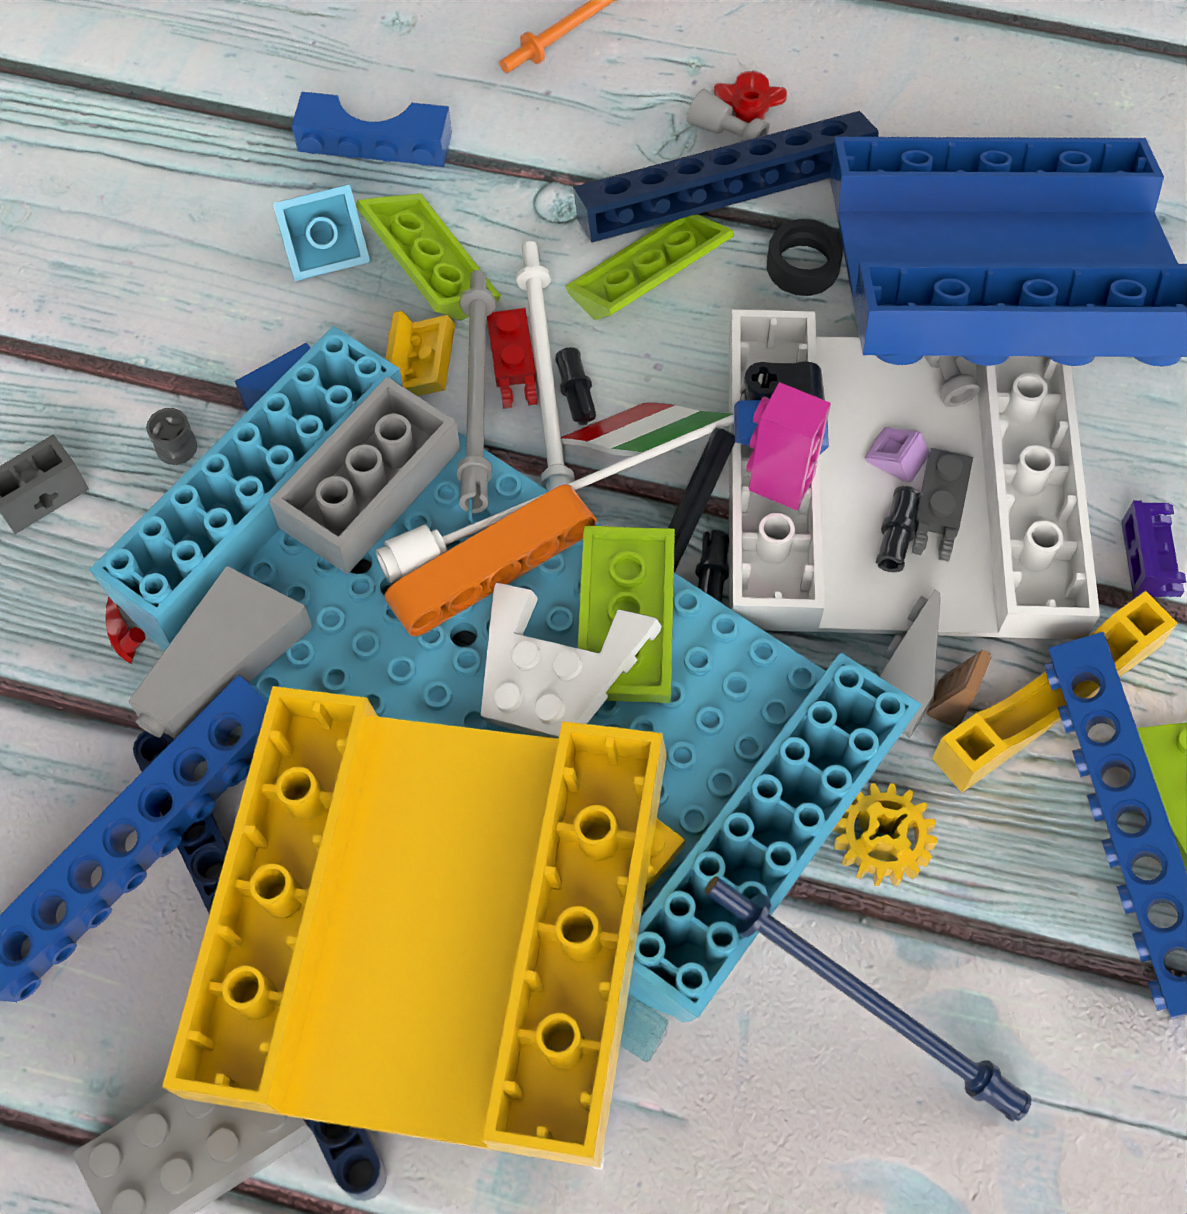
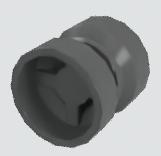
M164 408L150 416L147 421L146 430L154 445L157 456L164 463L180 465L193 458L197 451V442L189 421L181 410Z

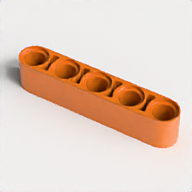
M560 485L400 578L388 588L384 599L410 636L423 635L491 595L496 583L507 585L583 539L584 526H596L597 519L571 485Z

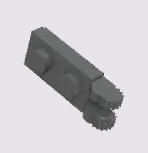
M931 448L920 493L922 497L915 518L917 532L912 547L913 554L922 555V552L926 549L927 533L929 531L943 535L938 549L939 560L949 562L954 540L960 528L973 457Z

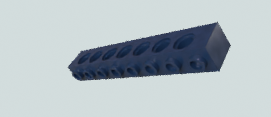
M859 110L573 186L577 220L590 242L593 243L829 179L834 137H879V131Z

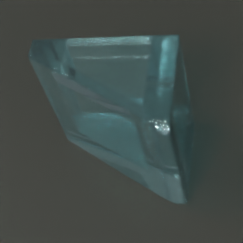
M632 995L628 996L620 1045L641 1060L650 1061L668 1033V1019Z

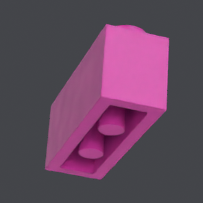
M780 382L771 398L764 396L761 399L753 422L758 425L755 428L749 445L754 450L746 466V471L751 473L749 491L798 510L815 477L831 406L830 402Z

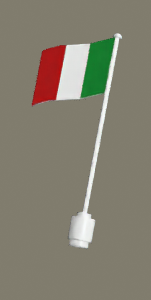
M642 403L561 437L562 444L585 446L609 454L631 456L626 460L573 481L568 485H571L574 490L580 489L710 434L715 428L729 426L734 423V409L732 413L699 411L666 403ZM540 496L443 537L437 529L430 531L424 524L384 541V547L376 549V556L380 567L389 583L398 581L400 578L447 552V544L493 525Z

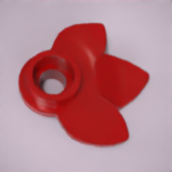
M746 71L737 76L736 83L716 84L714 86V95L732 106L736 118L750 123L757 118L763 120L765 113L768 112L770 107L782 105L787 99V89L769 86L768 78L760 72Z

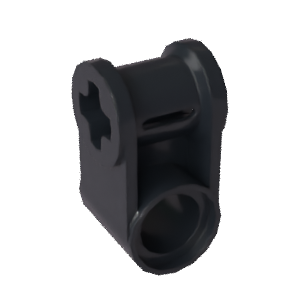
M807 361L797 363H754L745 372L744 383L746 388L740 397V401L761 400L764 396L771 398L780 382L825 400L822 370L819 365ZM763 374L762 383L760 384L758 382L759 375Z

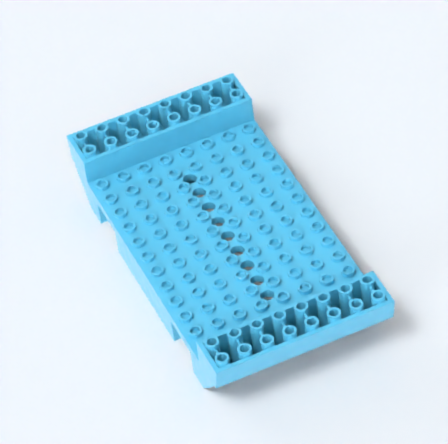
M335 326L325 333L89 569L112 601L120 606L163 651L166 650L226 566L305 605L312 623L309 632L250 681L268 699L272 686L367 697L378 717L531 735L489 724L481 717L493 593L429 632L416 637L410 636L384 599L383 590L391 583L388 582L376 556V549L384 547V541L424 524L430 531L437 529L443 537L549 492L548 490L484 449V458L492 466V477L488 482V507L482 512L471 513L472 499L469 498V509L467 512L464 511L459 504L461 482L457 477V465L461 459L466 457V437L458 432L460 451L365 554L362 559L372 563L371 568L366 573H344L278 527L269 502L276 492L386 377L403 387L400 369ZM482 530L473 533L469 536H466L464 538H461L457 541H454L450 544H447V551L457 546L458 544L464 542L465 540L469 539L470 537L476 535ZM583 539L507 584L532 590L538 598L523 636L578 648ZM674 573L670 703L605 701L587 724L663 733L667 757L657 819L685 839V848L649 890L645 889L628 998L657 1011L674 1016L684 1023L695 1020L701 1015L759 934L756 931L749 937H742L737 933L735 925L738 917L704 893L708 882L717 876L749 900L758 894H765L770 898L771 908L769 914L772 915L922 704L841 652L827 671H825L676 573ZM467 630L476 634L477 639L470 646L459 647L452 642L454 635L460 631Z

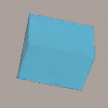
M350 184L273 203L294 281L370 263Z

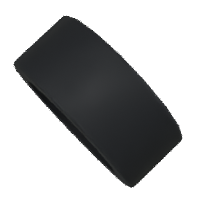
M798 219L786 222L775 230L769 241L767 272L771 281L781 290L793 295L812 296L823 293L834 285L840 273L843 258L842 242L833 229L816 220ZM796 246L811 247L820 251L826 257L827 263L814 269H800L785 261L782 253Z

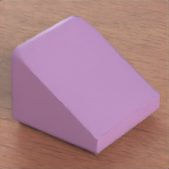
M885 427L865 456V459L868 463L903 481L912 482L928 458L929 450L921 432Z

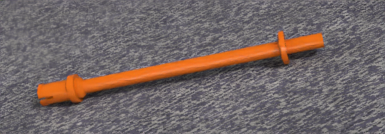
M589 0L539 35L535 36L531 32L523 33L520 36L521 47L499 61L501 69L508 74L529 59L535 64L541 63L545 59L544 49L616 0Z

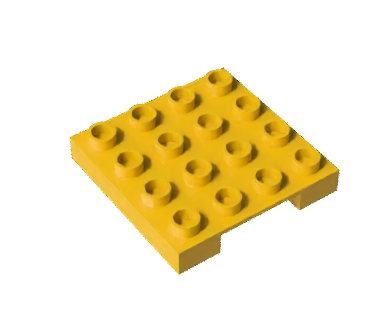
M272 686L162 1088L188 1100L600 1168L667 757L663 733L562 721L559 739L378 717L367 697Z

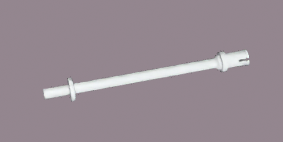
M527 241L522 244L524 268L518 271L516 282L520 289L527 291L548 464V468L541 474V483L543 488L551 491L560 485L573 482L574 472L564 466L543 289L550 284L551 276L549 270L539 264L536 242Z

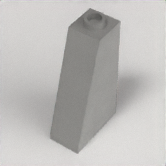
M226 566L128 702L139 717L136 723L156 737H161L165 733L176 738L238 675L251 681L309 632L312 623L305 605Z

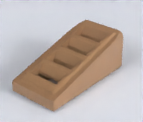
M981 650L945 674L936 686L934 701L927 710V715L955 728L959 726L979 689L992 658L990 657L991 653Z

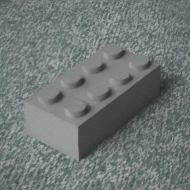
M386 377L269 500L278 527L348 574L460 451L457 422Z
M168 1092L72 1152V1155L101 1214H194L313 1137L314 1134L306 1119L188 1100Z

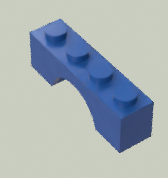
M302 91L292 122V130L298 152L382 160L385 162L411 163L423 166L444 167L452 135L449 106L411 103L404 112L394 118L370 122L357 119L348 114L341 106L338 95Z

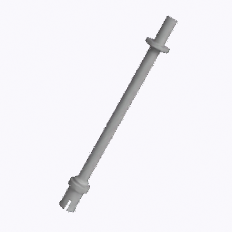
M475 270L471 273L470 289L465 290L460 297V307L465 315L469 316L466 457L461 459L457 465V477L461 482L460 507L467 512L469 509V498H471V513L482 512L488 507V482L492 477L491 463L484 458L486 316L492 314L495 310L496 300L492 296V292L486 289V274L481 270Z

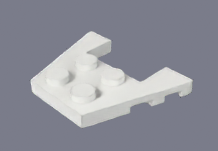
M496 583L493 590L481 717L489 724L534 736L559 739L562 721L587 724L608 698L606 691L621 672L628 673L637 661L635 657L637 652L648 639L653 641L662 627L654 617L617 610L600 653L523 636L538 601L537 596L532 590Z

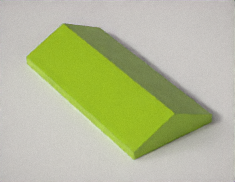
M418 193L357 200L355 205L434 311L460 321L468 318L469 316L465 315L460 307V297L465 290L470 289L471 273L481 269L424 196ZM486 277V289L492 292V296L498 302L501 295Z
M697 214L664 223L565 286L567 293L593 320L611 316L734 237L733 229Z

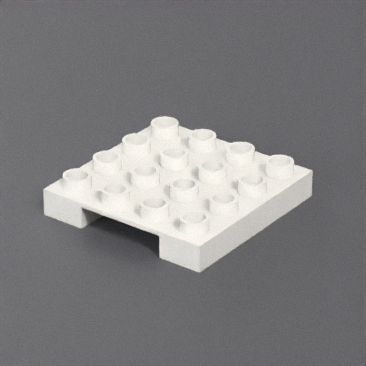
M732 309L729 332V413H732L734 404L740 401L741 393L746 388L744 383L746 370L749 366L758 362L797 363L807 361L819 365L822 370L825 401L830 402L831 406L827 419L829 447L819 455L815 477L798 510L749 491L751 473L746 471V466L754 449L736 442L729 455V608L762 630L906 635L913 624L912 621L907 619L912 608L921 596L929 599L935 589L940 592L941 597L939 636L1077 640L1089 635L1100 617L1071 366L1059 364L1047 356H1009L1005 362L992 366L974 364L959 356L955 361L961 374L972 375L980 387V392L975 398L963 405L948 407L944 404L940 394L941 387L946 382L941 369L931 367L924 356L913 364L894 365L880 360L875 355H863L860 338L816 336L815 311ZM763 374L759 375L758 382L760 384L762 383ZM733 423L729 425V432L735 435ZM885 427L921 432L929 453L931 448L973 457L960 528L954 540L949 562L939 560L938 549L943 535L928 531V541L922 555L913 554L914 540L909 542L904 561L905 566L902 571L896 573L883 571L878 567V563H876L884 536L881 532L882 522L884 518L889 516L895 489L900 486H910L921 493L928 460L927 458L912 482L903 481L868 463L865 456Z

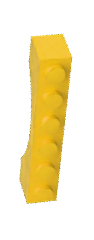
M1145 591L1114 613L1091 635L1104 632L1120 678L1162 647L1178 623ZM1044 672L1019 691L1001 702L975 713L943 736L932 757L933 761L960 792L963 793L1061 721L1058 707L1066 705L1061 688L1052 691L1047 674ZM1083 681L1075 687L1074 694L1080 698L1089 699L1099 692L1100 687L1093 681Z

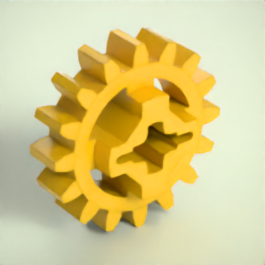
M872 783L867 791V796L859 792L834 827V832L842 834L835 839L834 849L847 851L841 863L844 867L853 863L859 866L856 873V878L859 880L868 872L873 874L874 886H879L884 876H889L892 884L899 886L903 879V872L913 880L920 872L918 865L927 867L933 857L927 850L935 848L938 838L928 833L933 831L936 820L923 818L928 805L926 802L919 803L916 806L910 802L913 797V791L910 789L901 797L896 795V786L893 783L889 784L886 793H880L876 783ZM857 818L860 820L859 826L863 830V834L858 840H856L854 833V824ZM896 829L892 838L889 835H884L882 837L878 836L874 839L877 830L881 834H885L888 831L891 833ZM910 829H913L915 835L913 851L910 849L912 843L907 838V833Z

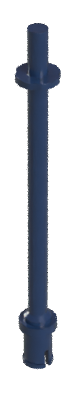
M717 876L708 882L704 893L738 917L735 927L739 935L749 937L758 931L964 1079L965 1092L974 1100L986 1101L1004 1114L1011 1122L1021 1120L1028 1113L1031 1107V1095L1001 1076L1000 1068L989 1060L973 1062L769 914L771 902L770 898L765 894H758L749 900Z

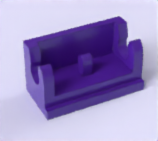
M1133 500L1121 521L1133 597H1138L1145 591L1152 597H1181L1184 593V586L1181 583H1186L1185 573L1178 570L1171 530L1172 518L1167 516L1174 514L1172 504L1142 503V500Z

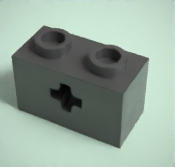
M54 434L0 466V514L14 534H17L89 490L75 462Z

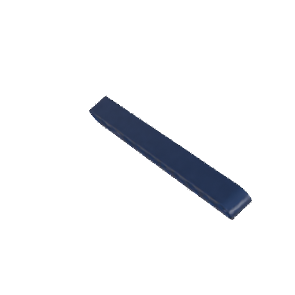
M147 731L142 732L134 742L133 753L141 772L151 764V758L155 753L164 750L174 740L173 737L165 733L161 737H156ZM169 796L161 803L160 812L162 816L166 815L172 807V800H168ZM212 812L203 820L194 822L181 835L182 840L177 847L209 914L220 875L216 878L206 879L205 874L212 865L224 864L228 844ZM197 825H206L205 830L200 836L186 839L191 828ZM306 1119L339 1187L355 1200L367 1201L375 1198L386 1184L387 1172L368 1130L350 1127L347 1134L342 1138L329 1139L326 1134L329 1123ZM362 1160L370 1161L374 1168L370 1181L360 1187L351 1186L348 1180L351 1167Z

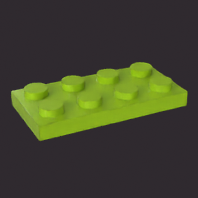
M584 526L578 649L600 653L617 610L654 617L662 626L653 641L648 639L635 655L637 661L628 673L621 672L606 691L608 698L605 701L670 703L675 529Z

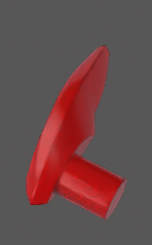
M108 597L105 621L109 641L115 652L122 659L132 664L137 648L146 638L145 633L137 627L130 629L121 615L118 605Z

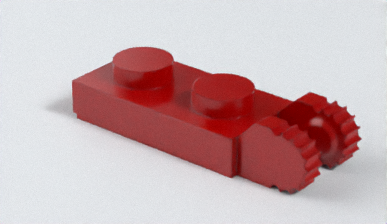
M526 308L492 312V314L486 317L496 386L500 387L503 409L512 408L513 393L510 386L525 384L524 394L528 405H536V370Z

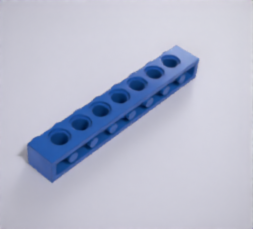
M1100 632L1048 648L1052 662L1044 664V668L1052 691L1061 688L1066 705L1058 707L1065 732L1067 734L1075 731L1081 747L1072 750L1080 777L1090 775L1095 793L1087 795L1095 822L1105 820L1110 838L1101 840L1110 868L1120 866L1126 883L1116 887L1125 914L1135 912L1141 929L1140 932L1132 933L1141 962L1151 960L1157 980L1148 982L1157 1011L1167 1009L1170 1019L1173 1020L1187 1016V976L1177 977L1170 974L1164 966V959L1172 951L1180 950L1187 953V872L1104 632ZM1083 681H1093L1100 687L1097 695L1089 699L1076 696L1074 689ZM1104 723L1110 725L1115 730V734L1109 741L1098 743L1088 737L1089 730L1096 724ZM1112 767H1121L1128 771L1130 779L1124 786L1114 788L1104 783L1102 780L1104 773ZM1129 811L1141 814L1146 820L1144 828L1137 833L1122 831L1117 825L1118 819L1122 814ZM1152 857L1160 863L1162 870L1155 879L1143 880L1134 874L1132 870L1134 863L1139 858ZM1158 903L1171 905L1178 914L1176 923L1168 928H1159L1153 925L1148 918L1151 907Z
M238 675L0 914V1001L17 1003L32 995L41 985L40 978L53 965L63 962L75 951L77 947L76 942L86 931L103 923L112 912L111 906L124 893L133 891L145 880L147 876L146 871L159 857H165L173 852L182 840L181 835L194 822L203 820L214 810L216 806L215 800L228 787L236 786L246 778L269 701L253 683ZM241 726L242 735L240 740L233 746H228L230 733L235 728ZM207 761L205 775L200 780L195 781L194 772L196 767L200 763ZM168 796H172L170 811L161 817V803ZM136 830L137 842L127 852L125 847L126 840ZM101 866V879L96 886L92 887V873L97 867ZM65 902L66 914L58 923L56 912L60 904ZM29 937L30 950L27 956L23 958L21 955L22 944Z

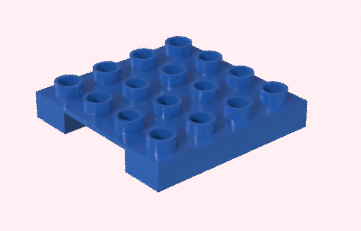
M834 137L830 182L862 354L875 355L880 360L894 365L913 364L921 360L923 356H962L971 363L984 366L1001 364L1009 356H1047L1051 360L1067 366L1086 365L1092 362L1095 357H1134L1142 363L1160 367L1174 365L1180 361L1181 357H1187V264H1178L1155 214L1164 175L1146 138Z

